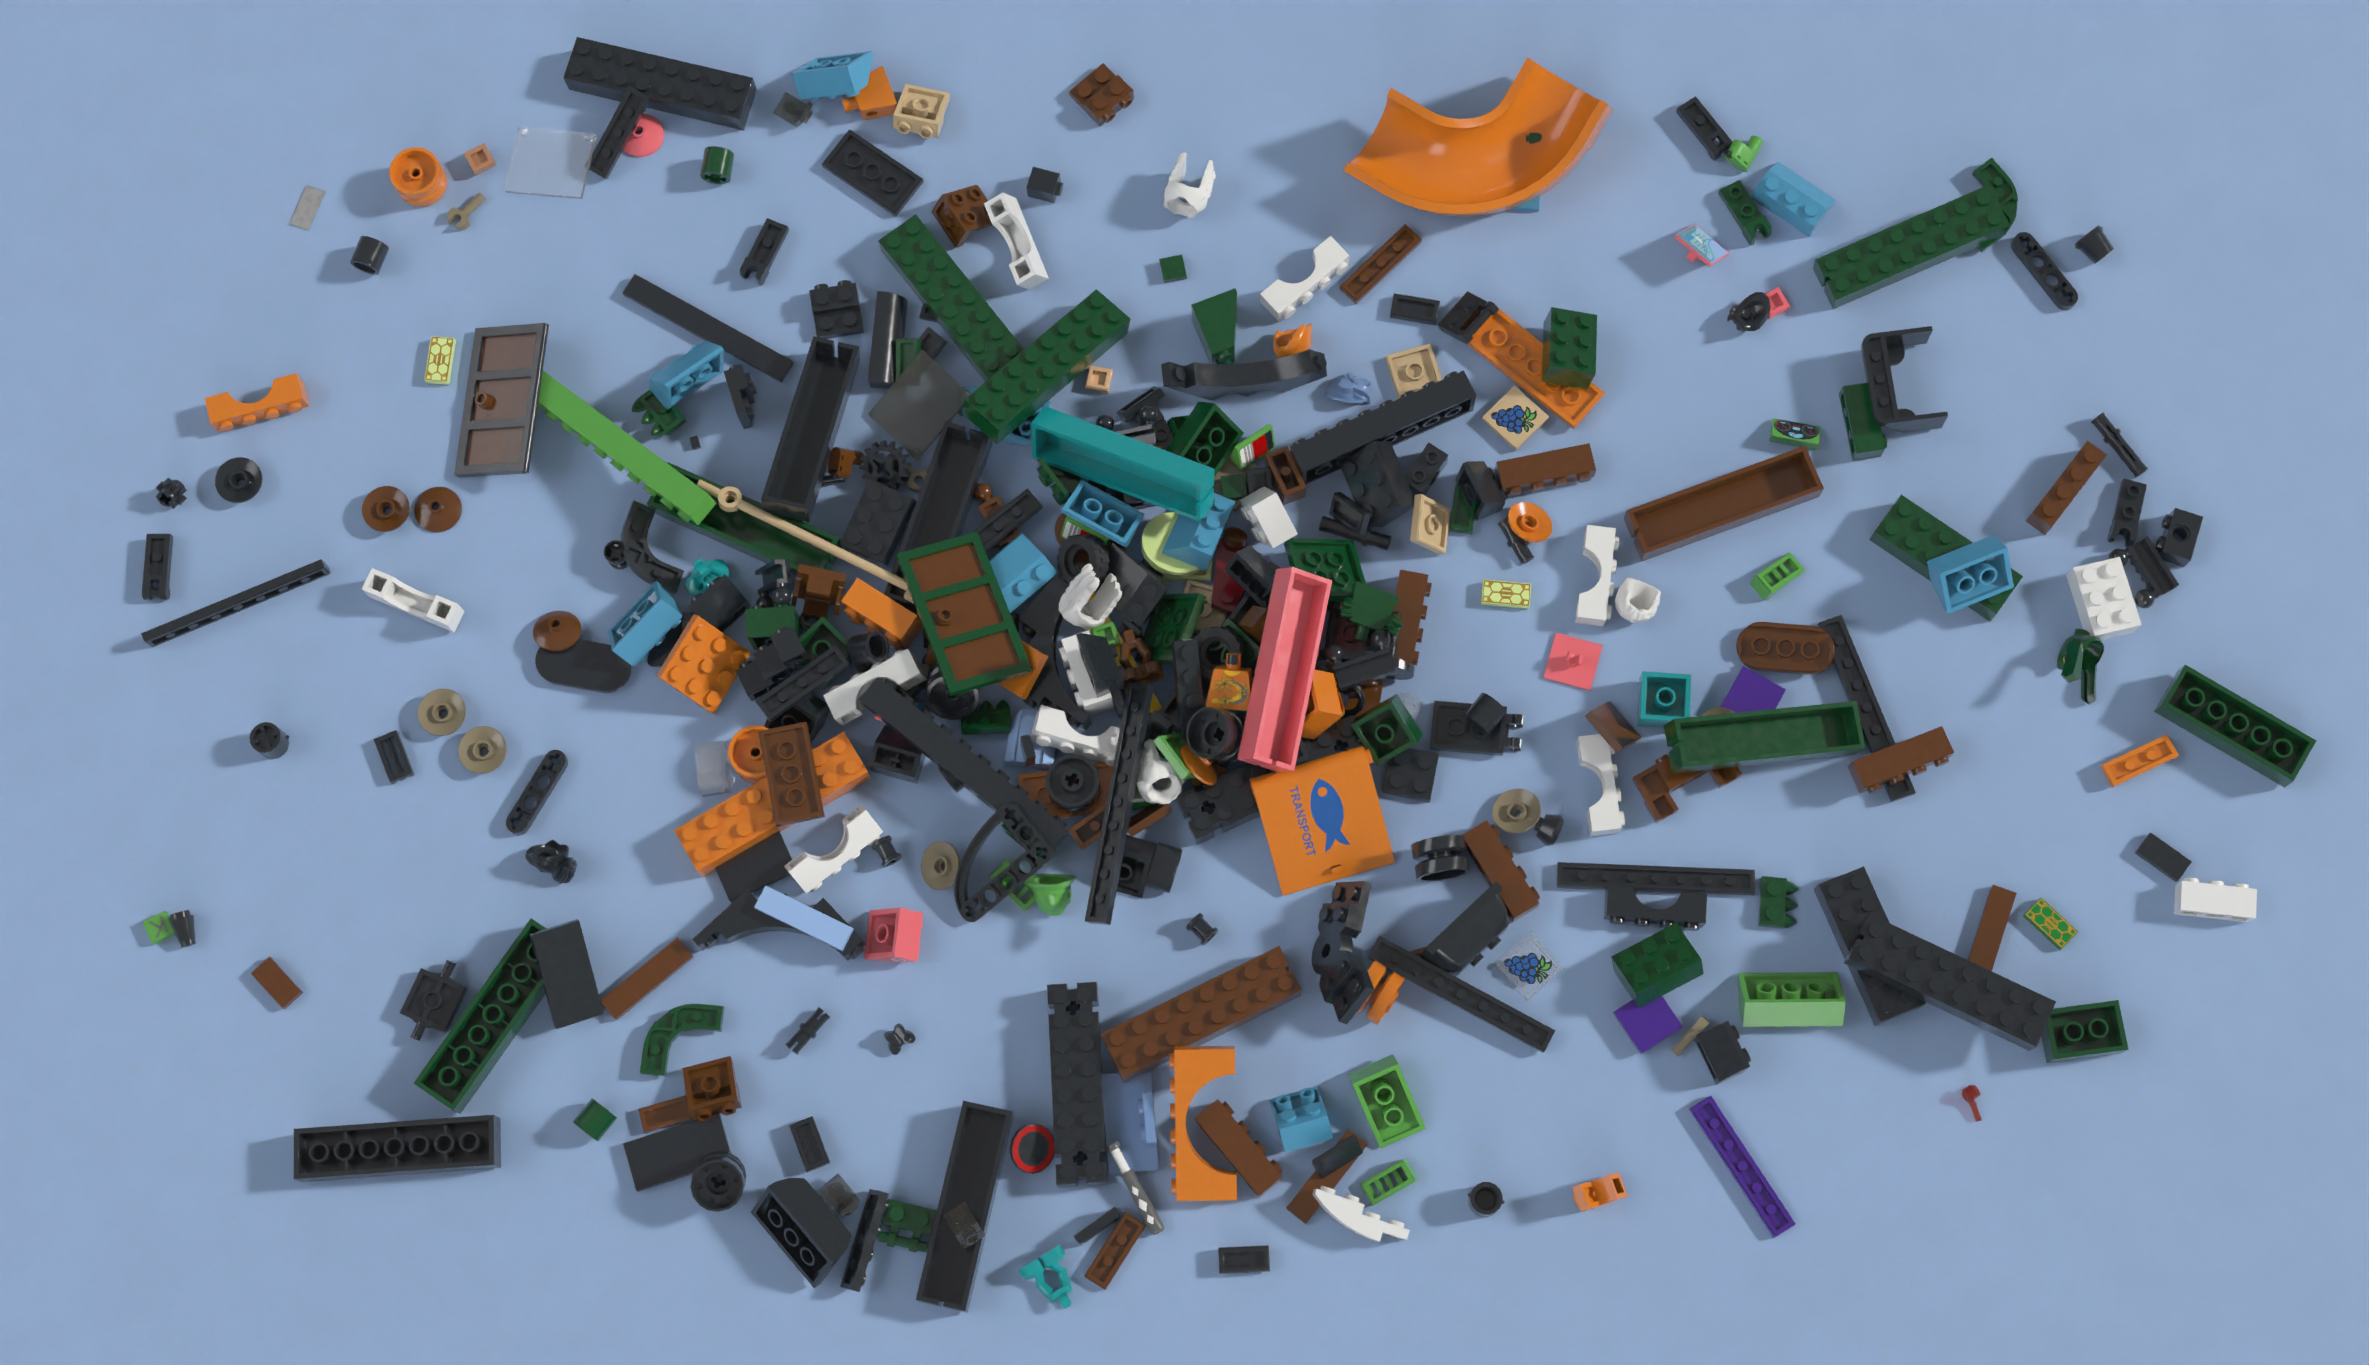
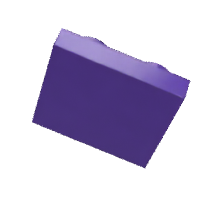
M1743 666L1720 707L1728 708L1735 713L1776 709L1786 689Z
M1663 996L1640 1008L1631 1000L1613 1012L1640 1054L1651 1049L1683 1027Z

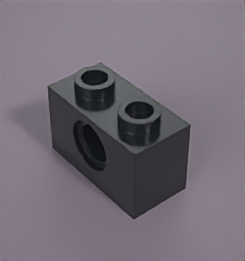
M1429 442L1405 476L1413 497L1418 494L1426 495L1447 465L1449 455Z
M2178 508L2165 515L2161 525L2162 528H2165L2163 536H2159L2155 545L2156 550H2158L2164 561L2181 567H2185L2191 561L2203 516ZM2173 533L2179 534L2182 541L2176 540L2173 537Z

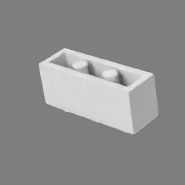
M2184 878L2183 881L2175 885L2174 914L2250 922L2256 918L2257 889L2249 888L2248 884L2236 883L2233 886H2227L2222 881L2200 883L2199 879Z

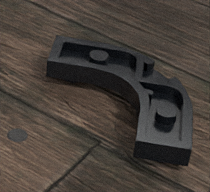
M634 500L630 505L621 532V547L625 560L631 570L643 581L651 585L657 581L667 592L675 594L684 571L662 562L652 554L648 547L647 535L656 509Z

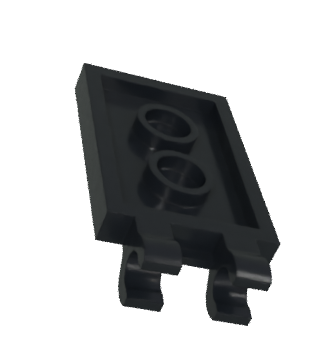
M1434 701L1430 750L1503 756L1504 749L1521 751V738H1510L1508 735L1509 726L1523 728L1522 714L1506 713L1492 732L1486 735L1471 725L1464 717V714L1472 706L1471 703Z

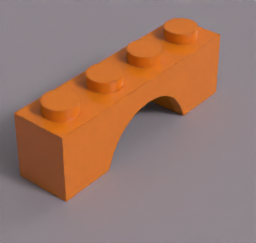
M297 373L274 379L269 393L255 403L238 402L228 392L205 398L210 424L217 431L222 432L230 431L235 426L252 425L257 420L265 418L274 419L279 417V414L287 412L296 413L301 411L302 408L309 407L304 382Z

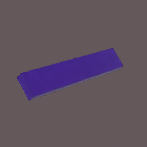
M1710 1095L1691 1107L1689 1111L1772 1237L1775 1238L1794 1226L1796 1223L1712 1096Z

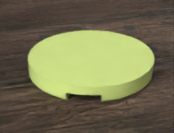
M1169 512L1154 517L1145 526L1141 538V551L1149 565L1162 574L1182 575V577L1192 576L1200 572L1202 569L1162 553L1179 514Z

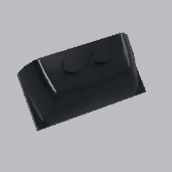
M1497 881L1491 885L1425 947L1420 958L1455 977L1470 964L1473 967L1476 966L1484 958L1481 953L1487 948L1490 950L1494 949L1502 941L1499 936L1509 926L1507 909L1500 896L1503 887Z
M787 1178L772 1183L767 1187L751 1211L752 1215L813 1288H816L824 1281L833 1266L849 1247L852 1237L850 1231L804 1178Z

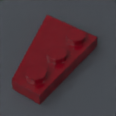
M1221 537L1216 551L1211 608L1231 615L1240 603L1245 590L1223 568L1237 551L1246 547H1229L1222 541Z

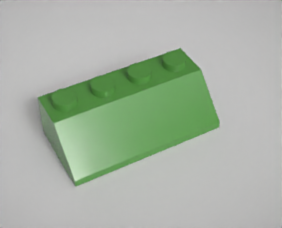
M1838 972L1738 973L1739 1012L1743 1027L1843 1026L1846 1001Z

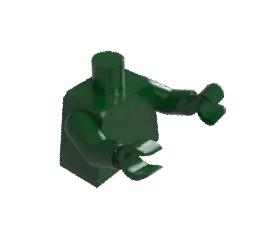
M1358 581L1353 583L1350 597L1343 598L1341 617H1347L1346 622L1356 626L1352 639L1366 643L1369 632H1374L1378 629L1388 630L1389 633L1397 637L1404 624L1400 622L1399 615L1392 614L1400 597Z

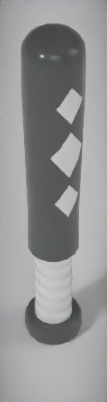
M1116 1141L1105 1149L1108 1153L1112 1154L1118 1168H1120L1121 1176L1150 1233L1157 1235L1164 1230V1225L1133 1169H1130L1119 1149L1120 1143Z

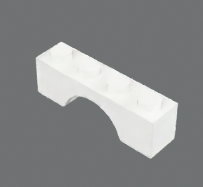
M1002 192L984 203L992 224L1003 235L1011 251L1012 262L1009 264L1016 284L1031 290L1048 280V275L1017 199Z
M1332 236L1313 250L1315 269L1310 277L1299 283H1286L1278 279L1260 293V303L1278 322L1283 318L1288 319L1296 311V307L1301 303H1308L1312 299L1313 293L1319 288L1320 290L1326 288L1336 274L1341 275L1348 269L1349 254Z
M1587 525L1582 555L1588 557L1596 565L1599 573V582L1591 590L1579 594L1575 623L1603 627L1606 619L1610 620L1612 605H1608V597H1612L1614 592V582H1610L1611 573L1615 574L1617 559H1613V551H1618L1619 537L1615 536L1616 528Z
M374 568L371 569L362 587V590L370 598L451 632H455L465 612L459 604L438 595L434 596L418 591L397 580L395 577Z
M909 649L895 652L892 658L884 662L875 663L870 670L855 674L850 678V681L843 685L832 687L828 693L823 695L834 719L843 726L863 715V705L860 703L859 698L877 677L883 681L887 678L905 691L927 680L915 655Z
M1041 705L1035 715L1031 740L1040 746L1054 747L1064 753H1074L1084 756L1088 760H1098L1113 767L1120 728L1110 726L1101 735L1085 736L1071 728L1066 720L1064 711Z
M1600 734L1578 736L1576 745L1579 765L1595 772L1602 783L1603 789L1601 799L1589 807L1587 811L1590 836L1617 834L1621 831L1622 826H1625L1623 811H1619L1618 802H1621V791L1619 787L1615 786L1614 778H1618L1616 763L1612 764L1611 759L1614 750Z
M860 805L842 819L843 838L834 851L822 856H815L802 851L784 866L806 894L809 891L817 890L825 878L837 874L845 862L857 858L861 853L860 850L866 845H872L880 838L879 835L883 831L863 806Z

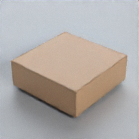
M1090 365L1085 390L1108 394L1113 369Z

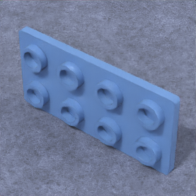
M1149 1070L1123 1083L1119 1073L1103 1074L1102 1084L1107 1146L1118 1141L1120 1143L1119 1149L1126 1163L1134 1172L1159 1170L1151 1071ZM1107 1152L1109 1173L1122 1174L1112 1154Z

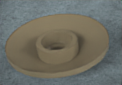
M450 689L431 691L421 700L418 707V720L421 726L428 733L436 736H446L454 733L462 726L466 717L464 700L458 693ZM443 711H448L447 717H440Z
M488 726L475 727L469 730L462 737L458 747L459 759L463 766L477 774H486L496 770L503 763L507 754V744L502 734ZM487 748L489 750L488 754L482 756L481 751Z
M1512 789L1504 792L1496 799L1492 808L1495 824L1501 830L1508 833H1522L1531 829L1538 822L1541 815V805L1538 798L1532 792L1525 789ZM1516 813H1522V815L1514 817Z
M945 841L934 842L923 854L921 861L922 876L926 884L932 889L945 890L955 883L960 857L952 844Z

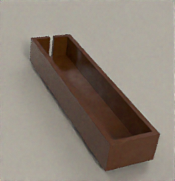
M1802 446L1631 508L1626 511L1624 521L1631 537H1635L1634 544L1641 561H1645L1818 498L1824 487L1806 446Z
M1280 946L1102 1032L1101 1039L1123 1083L1168 1062L1169 1053H1174L1175 1046H1200L1300 997L1302 989L1293 971H1289V964Z

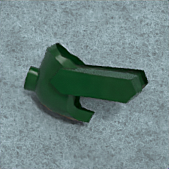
M2075 629L2074 635L2065 640L2059 651L2057 668L2062 670L2061 676L2068 683L2078 680L2081 676V699L2090 705L2096 701L2097 663L2104 652V645L2099 637L2089 636L2090 633L2087 630Z

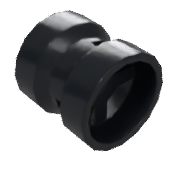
M613 540L609 542L604 548V556L610 566L618 570L628 567L629 565L622 552L621 541Z

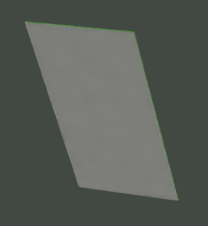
M306 185L290 225L309 230L325 191Z

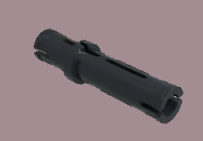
M2104 412L2091 421L2104 437L2103 441L2110 444L2135 478L2148 470V467L2144 465L2121 436L2120 429H2116Z
M1326 516L1322 517L1319 525V531L1355 540L1363 546L1370 545L1388 551L1392 538L1390 535L1372 531V528L1367 527L1365 535H1358L1340 521Z

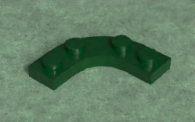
M1990 158L1975 169L1972 175L1983 187L1987 185L1991 187L2010 224L2009 231L2017 215L2018 195L2009 176L1993 158ZM2002 237L1990 241L1986 244H1983L1977 248L1982 253L1987 248L1996 243L1998 240H2000Z
M685 1004L669 1010L658 1021H655L644 1041L640 1074L666 1077L669 1051L673 1041L680 1034L690 1030L721 1032L725 1007L706 1004Z

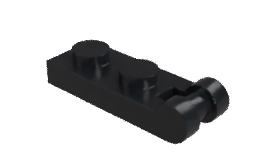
M1696 96L1677 108L1676 113L1704 146L1713 161L1719 159L1723 152L1728 151L1732 140ZM1715 139H1718L1720 142L1717 146L1712 142Z
M147 534L142 584V597L144 600H152L153 598L169 600L170 598L169 584L173 536L171 534ZM153 582H159V588H153Z

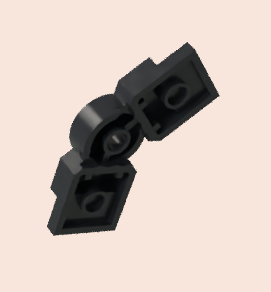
M1365 881L1336 882L1332 892V903H1323L1322 909L1319 912L1318 930L1320 935L1312 951V967L1315 973L1321 975L1319 987L1324 1001L1333 1004L1338 1021L1344 1024L1349 1023L1374 991L1362 955L1353 953L1352 938L1356 939L1362 931L1371 889V883Z

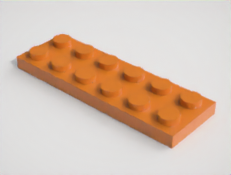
M1500 309L1494 316L1491 315L1472 336L1473 340L1468 344V346L1573 430L1605 394L1592 382L1588 389L1542 382L1543 343Z

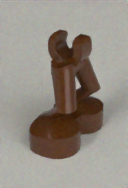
M1132 629L1124 631L1126 642L1120 644L1119 663L1123 666L1127 679L1123 680L1125 688L1121 690H1126L1128 683H1152L1163 679L1162 664L1157 661L1151 662L1152 653L1142 638L1135 639ZM1138 651L1142 655V666L1133 668L1128 660L1130 652Z

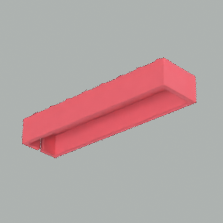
M1295 567L1276 569L1237 760L1260 765V767L1276 772L1295 770L1332 580Z

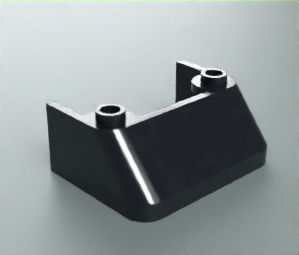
M1932 326L1872 333L1863 339L1861 352L1872 416L1878 425L1907 433L1939 429L1945 423L1948 417L1947 412L1915 415L1909 409H1898L1890 367L1898 365L1903 361L1905 356L1904 346L1926 344L1933 331Z

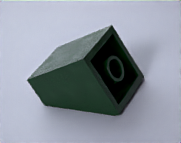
M1236 288L1191 305L1192 323L1210 364H1232L1235 362Z

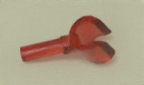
M1969 1085L1963 1089L1962 1097L1969 1103L1975 1121L1978 1122L1982 1119L1974 1099L1981 1094L1975 1085Z

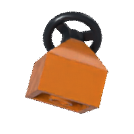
M1314 670L1301 737L1315 739L1342 716L1349 717L1360 713L1365 705V695L1361 686L1358 685L1356 688H1353L1354 690L1341 691L1336 683L1337 678L1335 679L1333 673ZM1358 698L1355 708L1344 709L1350 699Z

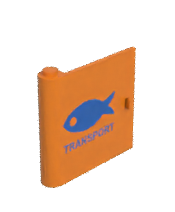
M1359 746L1295 765L1294 771H1275L1249 779L1283 896L1395 863L1369 765L1373 763L1369 749L1365 750L1363 746Z

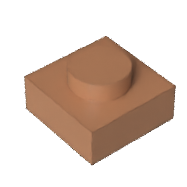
M485 143L464 153L476 176L496 166Z

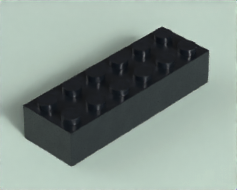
M1864 866L1820 883L1814 889L1844 959H1846L1852 943L1856 940L1855 937L1863 919L1868 914L1889 923ZM1848 966L1874 1026L1917 1010L1926 1004V1002Z

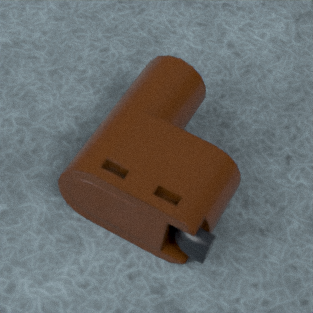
M834 447L830 452L828 464L830 478L847 479L851 474L852 464H863V461L860 460V457L864 456L863 452Z

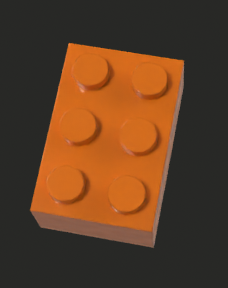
M859 578L855 580L841 600L844 612L848 614L847 618L856 625L862 623L868 627L866 629L868 632L879 631L883 633L888 640L889 646L896 650H899V648L903 650L908 649L922 629L916 614Z

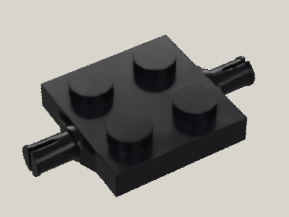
M446 960L441 973H432L423 968L420 969L400 1011V1014L411 1018L417 1023L410 1036L411 1038L420 1041L425 1028H435L447 1033L467 990V987L454 982L450 978L456 965L455 963Z

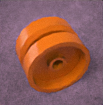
M412 147L404 149L395 156L390 164V180L399 195L408 204L417 207L433 205L445 193L448 183L446 172L434 154L425 148Z
M751 725L739 730L734 734L728 749L731 765L743 780L751 784L766 777L758 731L767 730L768 728L759 725Z
M1374 961L1368 969L1374 991L1357 1013H1361L1367 1004L1371 1003L1366 1013V1018L1378 1025L1385 1013H1388L1393 1006L1405 978L1393 972L1383 984L1381 981L1386 973V967Z

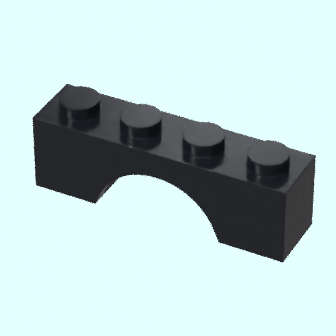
M1608 886L1605 890L1604 919L1610 920L1611 924H1625V921L1635 922L1634 925L1646 927L1650 923L1659 924L1660 928H1666L1677 923L1678 926H1684L1685 930L1697 931L1699 927H1703L1706 924L1707 894L1682 892L1677 902L1665 909H1652L1638 900L1633 888Z

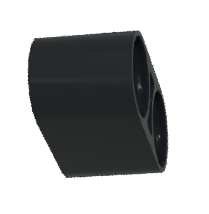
M1159 842L1145 886L1169 893L1183 849Z

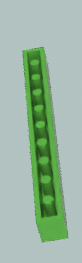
M543 371L538 410L542 407L546 410L544 414L553 422L557 420L562 422L560 426L572 435L573 432L578 434L577 439L586 447L590 444L594 446L595 449L593 451L602 459L606 457L611 459L610 464L621 472L623 469L627 471L628 474L626 476L635 484L643 483L645 485L643 489L651 496L659 495L662 498L660 502L670 510L673 507L678 510L677 514L688 523L692 520L697 525L700 524L716 505V502L708 493Z

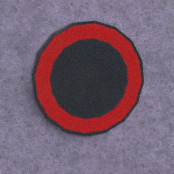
M1034 1123L1024 1125L1014 1134L1010 1144V1156L1015 1167L1022 1172L1030 1174L1042 1172L1050 1165L1054 1158V1137L1050 1130L1043 1125Z

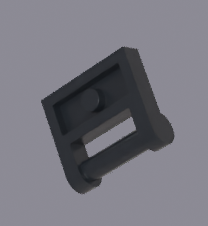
M1467 291L1437 325L1444 333L1468 345L1473 340L1472 336L1491 315L1494 316L1499 309L1493 302H1487Z

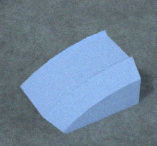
M1022 709L1012 717L1004 761L1006 766L1026 767L1020 747V737L1028 734L1031 736L1035 715L1038 710ZM1032 741L1036 758L1034 765L1028 767L1047 771L1056 760L1057 748L1040 746Z

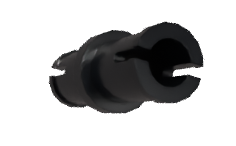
M1507 517L1498 522V526H1500L1508 540V547H1512L1520 564H1526L1535 557L1532 555L1524 539L1516 535L1511 529Z
M820 1007L817 1008L805 1023L799 1025L800 1029L785 1044L790 1049L798 1042L792 1050L796 1055L811 1038L814 1039L817 1036L815 1033L830 1019L827 1013L820 1020L817 1019L823 1013Z

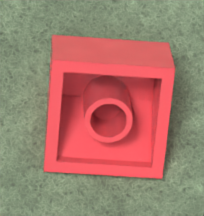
M904 908L869 911L864 959L897 963L918 962L923 913Z

